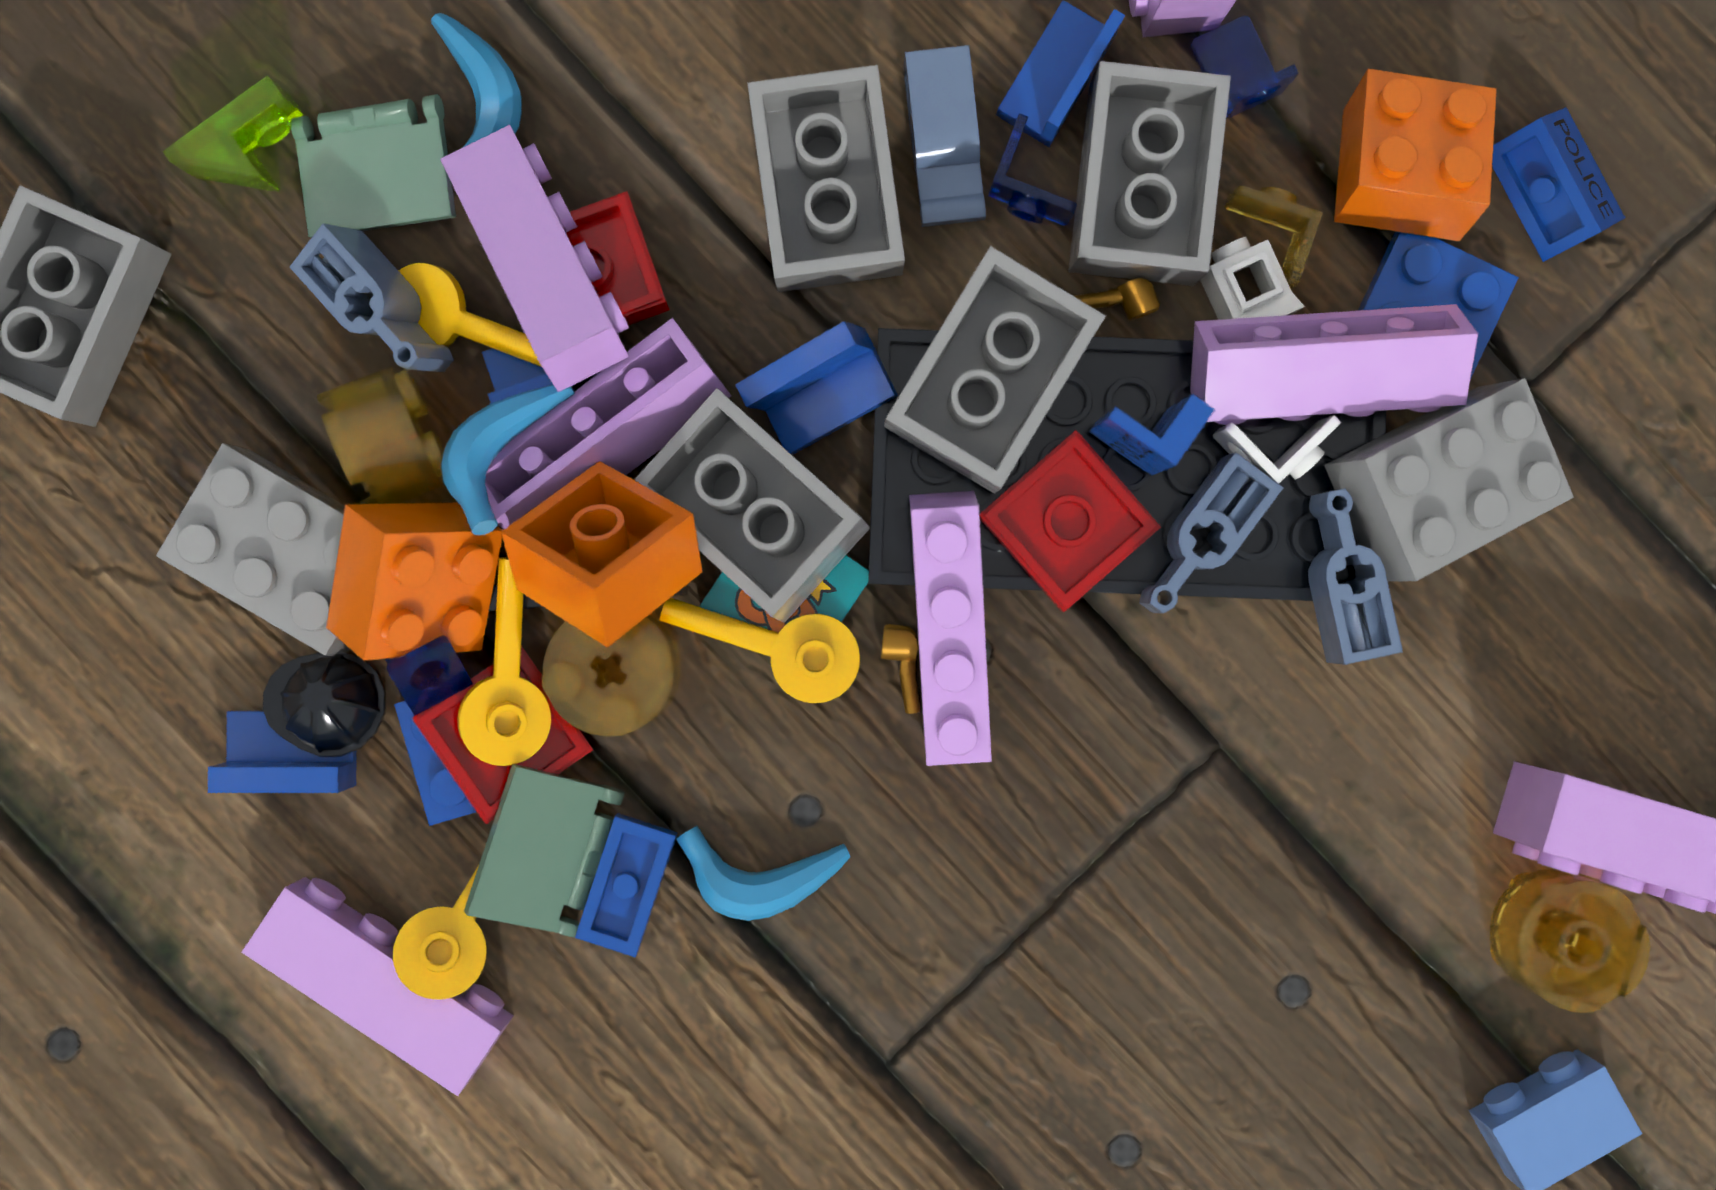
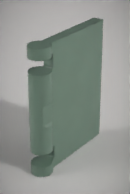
M438 94L424 96L422 99L423 112L427 123L417 124V109L411 99L319 113L317 124L322 135L321 140H314V127L308 116L291 119V131L296 142L308 237L312 238L323 223L369 231L456 217L452 183L440 160L448 155L443 120L445 116L444 105Z
M512 764L464 909L467 916L575 937L580 922L560 915L564 905L584 910L614 820L612 816L595 812L598 800L621 805L625 792L607 785H599Z

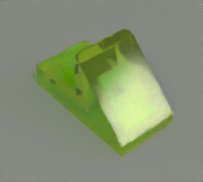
M267 75L162 152L172 164L194 178L278 192L280 191L279 186L253 151L259 146L267 147L282 140L291 130V119L300 117L303 113L291 96Z

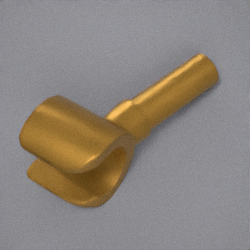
M1143 278L1133 279L1116 289H1108L1105 292L1073 295L1094 309L1112 307L1122 303L1128 321L1152 314L1159 309L1160 305L1152 283Z
M887 624L883 630L881 659L900 661L899 674L905 713H918L921 709L915 675L918 650L917 635L908 626Z

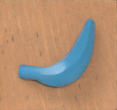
M443 13L435 14L431 18V24L466 76L475 97V127L472 135L463 147L508 125L511 126L516 134L522 115V97L512 70L501 55L476 33Z
M548 385L493 402L469 416L453 431L445 446L441 462L442 479L450 494L461 505L474 535L488 534L498 525L489 503L485 485L486 473L492 461L512 439L574 395L572 386L558 392L554 385Z
M698 826L688 830L676 839L693 867L697 886L707 904L715 912L745 921L772 917L794 907L822 886L850 858L848 848L841 844L777 869L762 872H746L725 863L710 847Z

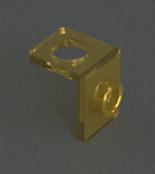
M1238 186L1227 198L1224 206L1225 209L1294 232L1282 267L1285 278L1292 289L1300 282L1323 212L1296 204L1297 196L1280 188L1262 187L1258 191L1246 186Z

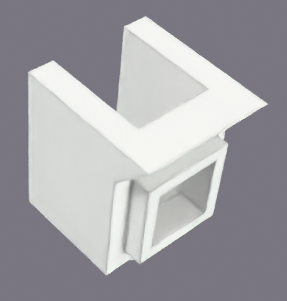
M1242 237L1211 253L1215 264L1210 265L1209 272L1200 280L1218 320L1292 315L1305 307L1291 291L1268 239L1251 247L1247 237ZM1249 266L1262 295L1246 302L1234 273Z

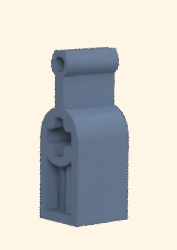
M969 45L905 52L903 73L922 227L985 220L986 208L980 168L979 129Z
M323 223L290 265L291 270L348 331L380 336L392 349L394 361L398 366L407 370L445 372L454 361L452 354L447 346L436 344L418 324L421 304L414 287L363 231ZM320 253L324 256L323 259L319 257Z
M1236 452L1222 457L1171 525L1167 534V548L1174 560L1155 585H1150L1142 591L1139 604L1152 613H1165L1174 608L1178 601L1177 592L1193 570L1213 569L1224 565L1231 559L1282 491L1283 487ZM1208 527L1211 531L1206 540L1213 546L1212 551L1194 553L1192 549L1195 547L1197 540L1190 534V531ZM1158 594H1160V601H1159V602H1158V599H1157Z
M1345 488L1312 495L1309 502L1310 513L1318 519L1324 550L1314 557L1309 567V586L1326 662L1342 665L1403 652L1384 565L1380 557L1372 549L1356 545L1349 516L1353 500ZM1346 566H1353L1355 578L1347 580L1346 584H1338L1336 572L1345 569Z

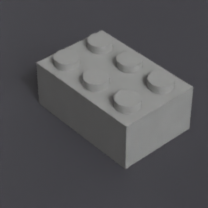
M1105 61L1099 62L1089 84L1068 272L1125 279L1143 278L1152 282L1194 286L1209 272L1231 76Z
M878 65L748 82L777 291L784 292L903 275L905 258Z
M19 185L0 228V393L61 420L96 427L172 254L137 236Z
M990 246L886 417L884 427L992 493H996L1004 485L1104 320L1105 315Z
M1525 378L1477 387L1468 392L1466 405L1443 406L1436 411L1428 412L1324 465L1334 490L1345 488L1351 495L1353 506L1349 516L1354 537L1358 545L1372 549L1380 557L1385 568L1387 581H1418L1574 498Z
M718 388L715 389L634 479L645 487L692 512L699 551L771 617L784 623L870 529L856 512Z
M222 443L156 556L325 656L344 654L350 651L347 645L326 628L345 505L255 452Z

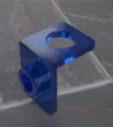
M1248 16L1239 17L1198 36L1191 44V49L1202 73L1231 76L1226 119L1282 94L1299 74L1295 64L1275 73L1255 27Z
M1019 113L988 196L1007 203V211L1022 220L1039 224L1046 218L1067 226L1076 210L1077 204L1075 202L1006 176L1028 116Z
M440 636L402 657L385 659L388 664L386 669L414 716L473 685L446 636Z

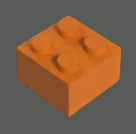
M1368 68L1343 109L1334 222L1460 241L1490 206L1497 88Z
M601 461L501 531L517 590L607 648L703 572L693 513Z
M458 502L345 504L326 628L363 660L481 651L503 538L501 531L503 529L497 526L488 534L474 535Z

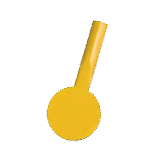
M426 263L410 264L399 270L404 278L414 287L420 298L421 314L418 324L436 344L448 347L458 336L542 367L525 333L466 311L463 290L459 282L449 271L440 266Z
M508 557L498 558L493 676L481 680L467 692L459 707L457 718L458 730L467 749L481 761L497 766L518 764L532 757L546 741L551 726V712L545 696L532 682L520 677L524 594L516 588Z
M669 598L664 603L659 621L771 657V668L777 683L791 697L803 702L824 703L841 696L852 685L859 670L860 652L854 635L842 622L828 615L806 614L788 622L777 633L674 598Z
M478 867L453 908L433 907L415 914L403 925L396 937L393 947L395 971L401 982L410 991L421 997L443 1000L458 996L468 990L483 971L487 955L486 941L481 928L475 921L477 917L467 916L464 912Z

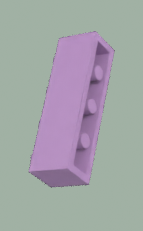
M508 125L441 158L440 160L516 316L541 366L556 390L560 392L628 358L629 356L618 333L629 327L612 293L609 292L598 297L592 286V282L603 276L585 241L575 246L571 245L566 233L577 228L559 192L548 197L546 196L541 184L551 180L552 177L535 144L533 143L522 149L514 131Z
M1456 304L1195 321L1190 392L1215 409L1207 422H1215L1222 425L1230 423L1237 425L1245 422L1247 419L1275 417L1288 421H1301L1311 417V415L1336 413L1364 417L1372 415L1376 411L1397 409L1433 412L1443 406L1466 405L1478 333Z
M673 318L627 351L628 358L602 370L574 391V395L517 435L499 452L486 473L485 485L489 503L501 528H507L599 461L627 475L662 449L716 388L726 397H731V394Z
M961 491L909 495L926 766L992 762L979 505L975 492Z
M304 877L286 886L242 950V953L458 1096L473 1078L513 1018L512 1014L503 1009V1000L492 990L479 984H473L462 994L443 1000L427 999L413 993L401 982L395 971L393 947L398 931L391 923L371 913L363 916L344 903L346 897L341 890L325 880L319 878L309 880Z

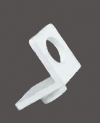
M1335 415L1319 420L1274 464L1233 423L1219 428L1213 434V437L1229 454L1238 453L1279 484L1288 474L1294 479H1298L1322 458L1325 452L1318 445L1340 425L1341 421Z

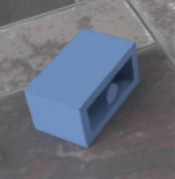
M1578 1049L1573 1052H1560L1546 1058L1539 1065L1538 1072L1518 1083H1505L1493 1088L1484 1096L1483 1103L1469 1110L1503 1173L1521 1190H1544L1642 1134L1605 1066Z

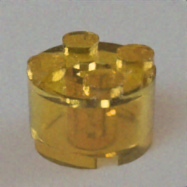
M390 366L317 394L319 404L329 411L334 409L321 416L333 448L351 486L362 482L365 492L369 491L372 495L361 500V504L402 503L444 486L441 462L445 449L440 438L436 437L433 431L424 433L418 417L428 414L429 411L414 377L411 378L407 369L397 373L395 368Z
M649 614L608 648L566 621L555 632L548 644L543 662L542 687L556 711L574 727L598 736H622L654 720L669 706L677 692L681 678L679 653L669 629L652 614ZM619 654L623 658L620 669L627 674L626 680L618 679L608 683L604 680L606 670L600 665L602 659L614 658Z
M1543 869L1516 875L1495 905L1490 922V952L1496 964L1514 982L1559 1008L1580 1013L1604 1009L1602 1005L1614 1000L1619 995L1625 998L1636 989L1648 966L1650 939L1646 926L1641 925L1637 913L1633 909L1635 906L1626 895L1611 886L1590 878L1557 869ZM1569 934H1571V937L1567 943L1566 939L1569 936Z

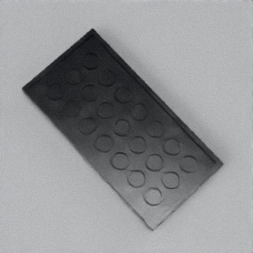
M878 328L877 353L898 396L875 409L868 584L915 586L909 495L974 491L980 514L1075 430L1081 434L1161 526L1159 530L1088 592L1141 594L1146 587L1157 583L1174 560L1167 548V534L1171 525L1219 460L1229 455L1213 437V434L1225 425L1206 422L1177 465L1152 476L1095 437L1089 430L1098 419L1117 407L1149 431H1152L1169 407L1191 395L1194 340L1093 337L1004 485L999 491L992 493L884 427L886 417L939 330ZM1386 410L1376 411L1374 414L1364 417L1336 413L1311 415V417L1301 421H1288L1275 417L1247 419L1245 422L1237 424L1236 426L1274 464L1319 420L1335 415L1341 421L1340 425L1318 445L1325 452L1322 458L1298 479H1294L1288 474L1279 483L1283 487L1282 491L1233 557L1224 565L1213 569L1193 570L1178 590L1177 595L1313 601L1309 586L1308 570L1314 557L1324 550L1318 519L1309 510L1310 498L1312 495L1335 491L1324 466L1325 464L1386 434ZM980 520L983 588L1042 591ZM1208 527L1190 531V534L1197 540L1195 547L1192 549L1194 553L1212 551L1213 546L1206 540L1211 531ZM1346 566L1345 569L1336 572L1338 584H1346L1347 580L1355 578L1353 566Z

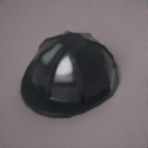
M315 653L284 663L270 676L263 692V712L269 726L280 737L297 748L319 757H341L362 748L378 732L386 713V691L379 674L360 657L349 653L326 656L322 653Z

